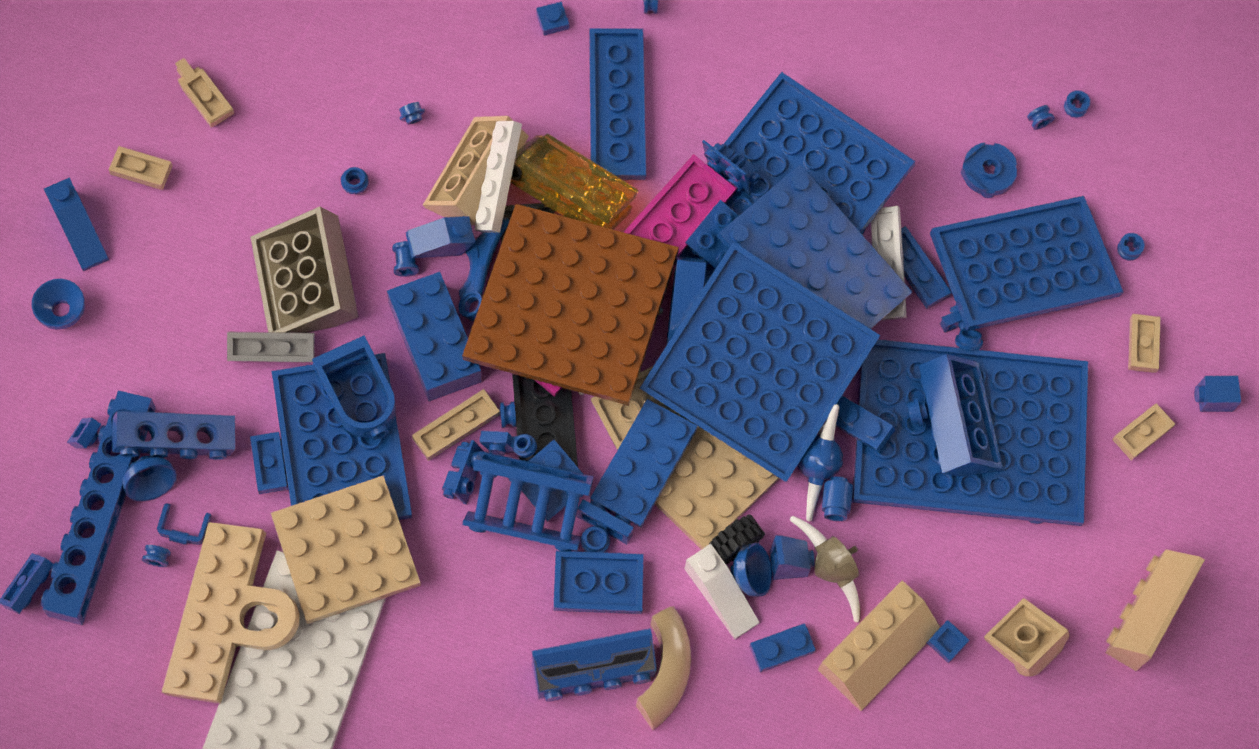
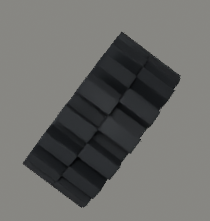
M748 514L734 521L732 525L725 527L726 529L720 531L718 536H715L709 544L714 547L724 563L728 564L734 561L737 553L744 545L759 543L763 539L765 532L754 517Z

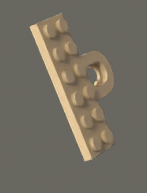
M208 523L162 688L163 694L221 704L236 646L273 650L288 643L295 635L300 621L296 603L280 590L252 586L266 537V532L263 529ZM263 605L270 612L277 614L278 622L273 628L252 631L245 628L244 616L251 607Z

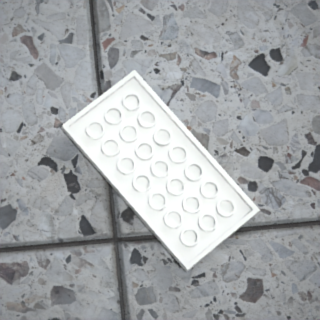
M277 551L263 588L280 590L296 603L300 615L298 629L288 643L277 649L240 648L203 749H333L386 598L307 624L284 552ZM256 605L248 630L261 631L264 628H273L278 622L277 614L270 612L263 605Z

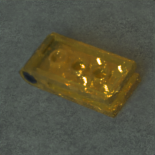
M548 133L545 136H534L516 152L510 183L564 217L613 230L630 214L632 209L630 203L636 198L639 191Z

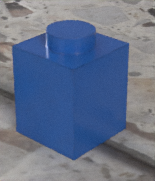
M1204 376L1194 390V398L1196 402H1199L1200 412H1234L1241 404L1239 377Z

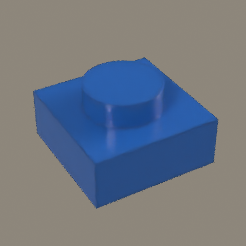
M562 1L536 8V15L543 36L569 30V21Z
M82 418L67 443L76 449L90 447L98 438L99 432L97 431L101 423L94 418Z
M947 620L926 643L949 663L967 644L969 639Z

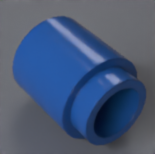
M832 477L830 481L824 483L822 511L824 512L825 519L837 522L847 520V515L851 513L853 485L848 482V479Z

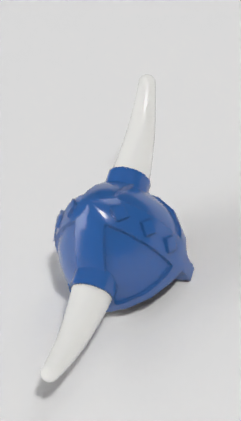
M837 404L833 406L821 434L816 435L797 465L799 470L809 478L806 520L809 522L812 521L824 480L832 478L843 466V453L838 443L834 440L839 405Z

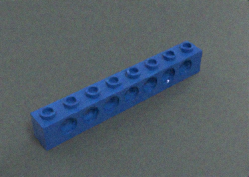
M118 390L116 398H112L109 402L107 424L102 425L99 431L98 441L100 444L97 452H93L90 457L89 469L91 470L88 479H84L81 483L79 491L81 499L79 505L74 506L71 512L70 523L72 525L69 534L65 533L62 538L60 560L55 561L51 570V578L53 580L50 589H46L42 596V610L48 617L79 625L84 623L126 498L123 477L130 465L139 460L141 454L139 453L137 457H122L120 454L110 456L112 450L113 417L117 411L155 413L156 407L152 398ZM139 430L137 432L138 437L145 441L148 431ZM104 475H114L113 479L110 482H100L101 478ZM95 502H105L100 510H91ZM88 528L95 529L91 537L82 538L84 530ZM77 556H86L83 564L79 566L72 565L73 560ZM67 584H76V588L72 593L63 594V588Z

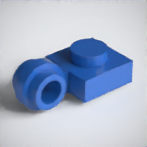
M481 431L479 442L491 454L504 456L506 453H516L519 457L527 458L532 456L537 449L536 440L529 434L512 436L509 432Z

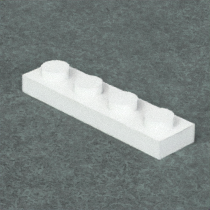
M496 121L474 230L484 233H500L522 127L521 123L516 121Z
M882 207L871 221L872 247L904 282L900 207ZM906 299L881 320L907 318Z

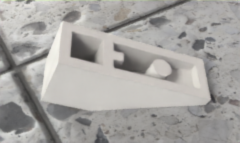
M711 544L686 560L685 571L735 640L759 624L757 617L729 568Z

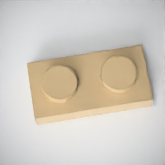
M118 146L109 167V173L113 176L163 190L173 166L171 161Z
M1132 314L1129 329L1128 370L1156 373L1159 370L1160 317Z
M1156 403L1116 434L1112 440L1132 461L1171 430L1175 423Z

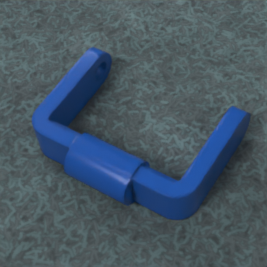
M165 503L157 526L159 535L169 538V541L185 545L188 543L202 544L208 523L211 520V513L205 514L199 536L196 537L190 535V533L164 529L170 510V504Z

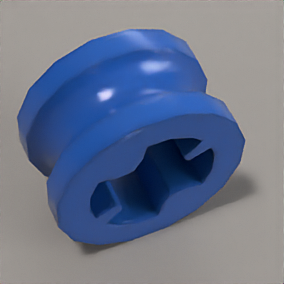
M643 0L644 14H647L648 11H653L654 14H657L658 0Z
M1079 90L1069 93L1064 102V110L1067 115L1073 118L1084 116L1090 106L1089 96ZM1074 100H1078V104L1082 103L1080 108H1076V104L1072 105Z
M1048 105L1040 106L1027 115L1028 120L1033 122L1031 126L1034 130L1044 128L1054 121L1055 117L1053 114H1049L1050 108Z
M1135 233L1125 234L1117 246L1119 256L1127 261L1136 260L1144 250V240ZM1128 242H1131L1135 248L1133 252L1129 251V247L1126 246Z
M514 401L510 402L509 405L500 402L502 428H505L508 424L516 427Z
M156 545L145 546L144 550L147 554L143 555L141 559L144 563L163 568L168 566L166 558L171 556L170 550Z

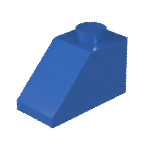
M469 216L444 217L406 232L412 258L461 256L475 243Z
M782 535L775 536L769 552L773 580L808 577L811 568L815 566L813 550H808L807 541Z

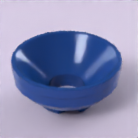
M62 278L52 279L37 288L33 294L31 307L36 319L42 325L55 330L65 329L80 320L85 309V299L81 289L74 282ZM60 303L68 304L70 309L65 316L59 317L54 315L53 310L56 305Z
M142 456L138 461L132 463L123 477L124 490L126 495L134 501L153 500L164 495L173 487L177 474L168 460L160 457Z
M759 543L744 545L737 553L731 566V574L740 589L752 597L765 596L772 583L770 558L765 548Z

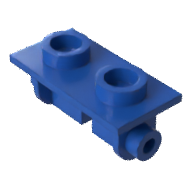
M471 440V443L462 442L461 446H457L451 466L458 468L459 471H448L442 486L444 497L454 499V496H456L463 504H467L469 496L475 488V479L478 471L473 470L475 458L479 451L484 452L474 440Z

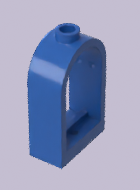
M678 256L676 259L666 346L703 290L706 270L704 259Z
M365 335L312 359L314 370L343 427L358 437H372L374 440L386 436L389 433L388 428L392 425L396 415L394 393ZM364 358H367L389 402L385 413L379 419L368 423L357 422L347 416L326 376Z

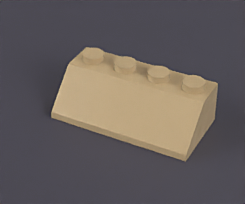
M509 116L474 117L423 203L426 209L443 217L469 216L471 225H475L496 121H513ZM522 129L515 160L524 149V144L529 137Z
M1165 550L1159 557L1154 555L1146 568L1150 572L1146 580L1140 579L1132 593L1136 595L1133 604L1127 603L1119 616L1123 620L1119 629L1114 627L1107 637L1106 642L1110 645L1105 653L1135 671L1142 667L1154 654L1205 559L1171 550Z
M902 580L822 661L818 671L862 711L927 644L926 642L935 634L940 626L925 601Z

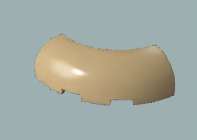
M674 606L668 607L652 616L651 627L660 645L661 667L652 685L644 694L637 698L636 703L637 709L652 730L661 725L676 708L687 686L690 674L691 649L685 625Z

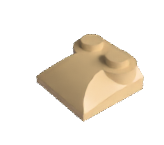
M1023 598L984 636V639L1011 661L1019 674L1029 677L1039 674L1063 650L1069 638V631Z

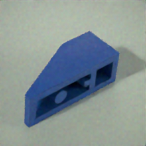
M70 177L44 188L82 270L86 271L108 261L109 258Z

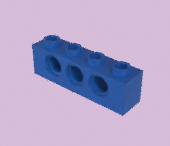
M117 411L113 417L112 452L120 453L122 457H137L139 453L150 454V457L166 458L168 454H178L182 459L198 458V455H209L211 460H224L235 451V416ZM139 430L148 431L151 435V441H142L138 437L137 432ZM167 432H177L181 437V442L175 443L170 441ZM197 433H206L210 438V443H201L197 438Z

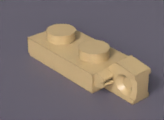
M185 58L175 63L177 66L176 70L181 76L178 79L181 89L211 128L234 114L231 105L203 69L197 67L193 70Z

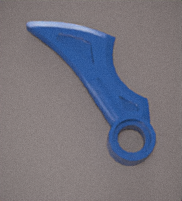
M507 217L502 221L500 233L483 232L465 252L469 258L470 271L466 282L459 290L460 302L458 310L462 316L471 322L475 321L483 298V291L493 254L510 222ZM478 301L477 309L469 312L471 304Z

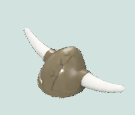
M792 516L790 521L809 537L817 551L815 575L823 580L838 584L849 601L854 621L859 622L860 603L857 589L853 582V579L859 577V570L852 557V554L856 553L858 548L853 546L847 549L834 536L826 539L812 525Z

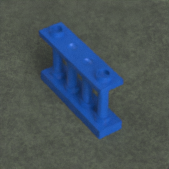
M479 451L473 470L479 471L482 475L476 511H468L462 525L468 526L474 532L484 533L491 531L553 545L559 551H577L581 536L573 535L572 533L579 499L583 495L589 496L594 476ZM497 476L509 478L511 482L504 519L487 515L493 480ZM526 482L537 484V487L540 488L532 525L515 522L522 485ZM554 489L564 490L568 494L561 532L544 528L550 494Z

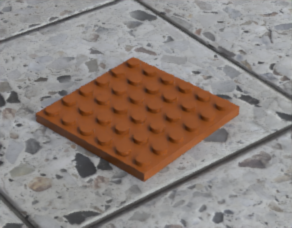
M516 204L462 355L463 360L629 406L678 256L679 247Z

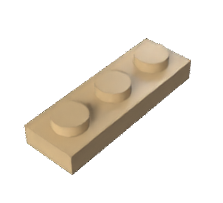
M483 389L414 433L412 439L426 459L430 461L498 417L500 411Z

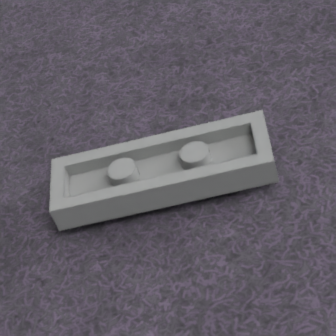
M227 332V361L312 362V359L315 358V333Z

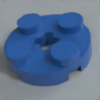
M979 143L967 152L963 161L961 176L973 191L981 194L984 198H992L995 195L1003 194L1011 188L1017 176V162L1013 153L1005 146L997 143L994 145ZM983 165L988 167L993 165L995 167L994 174L986 173Z

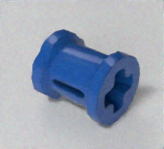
M408 241L393 244L392 251L395 253L396 266L393 268L394 274L400 277L418 274L419 267L416 265L415 258L411 257Z

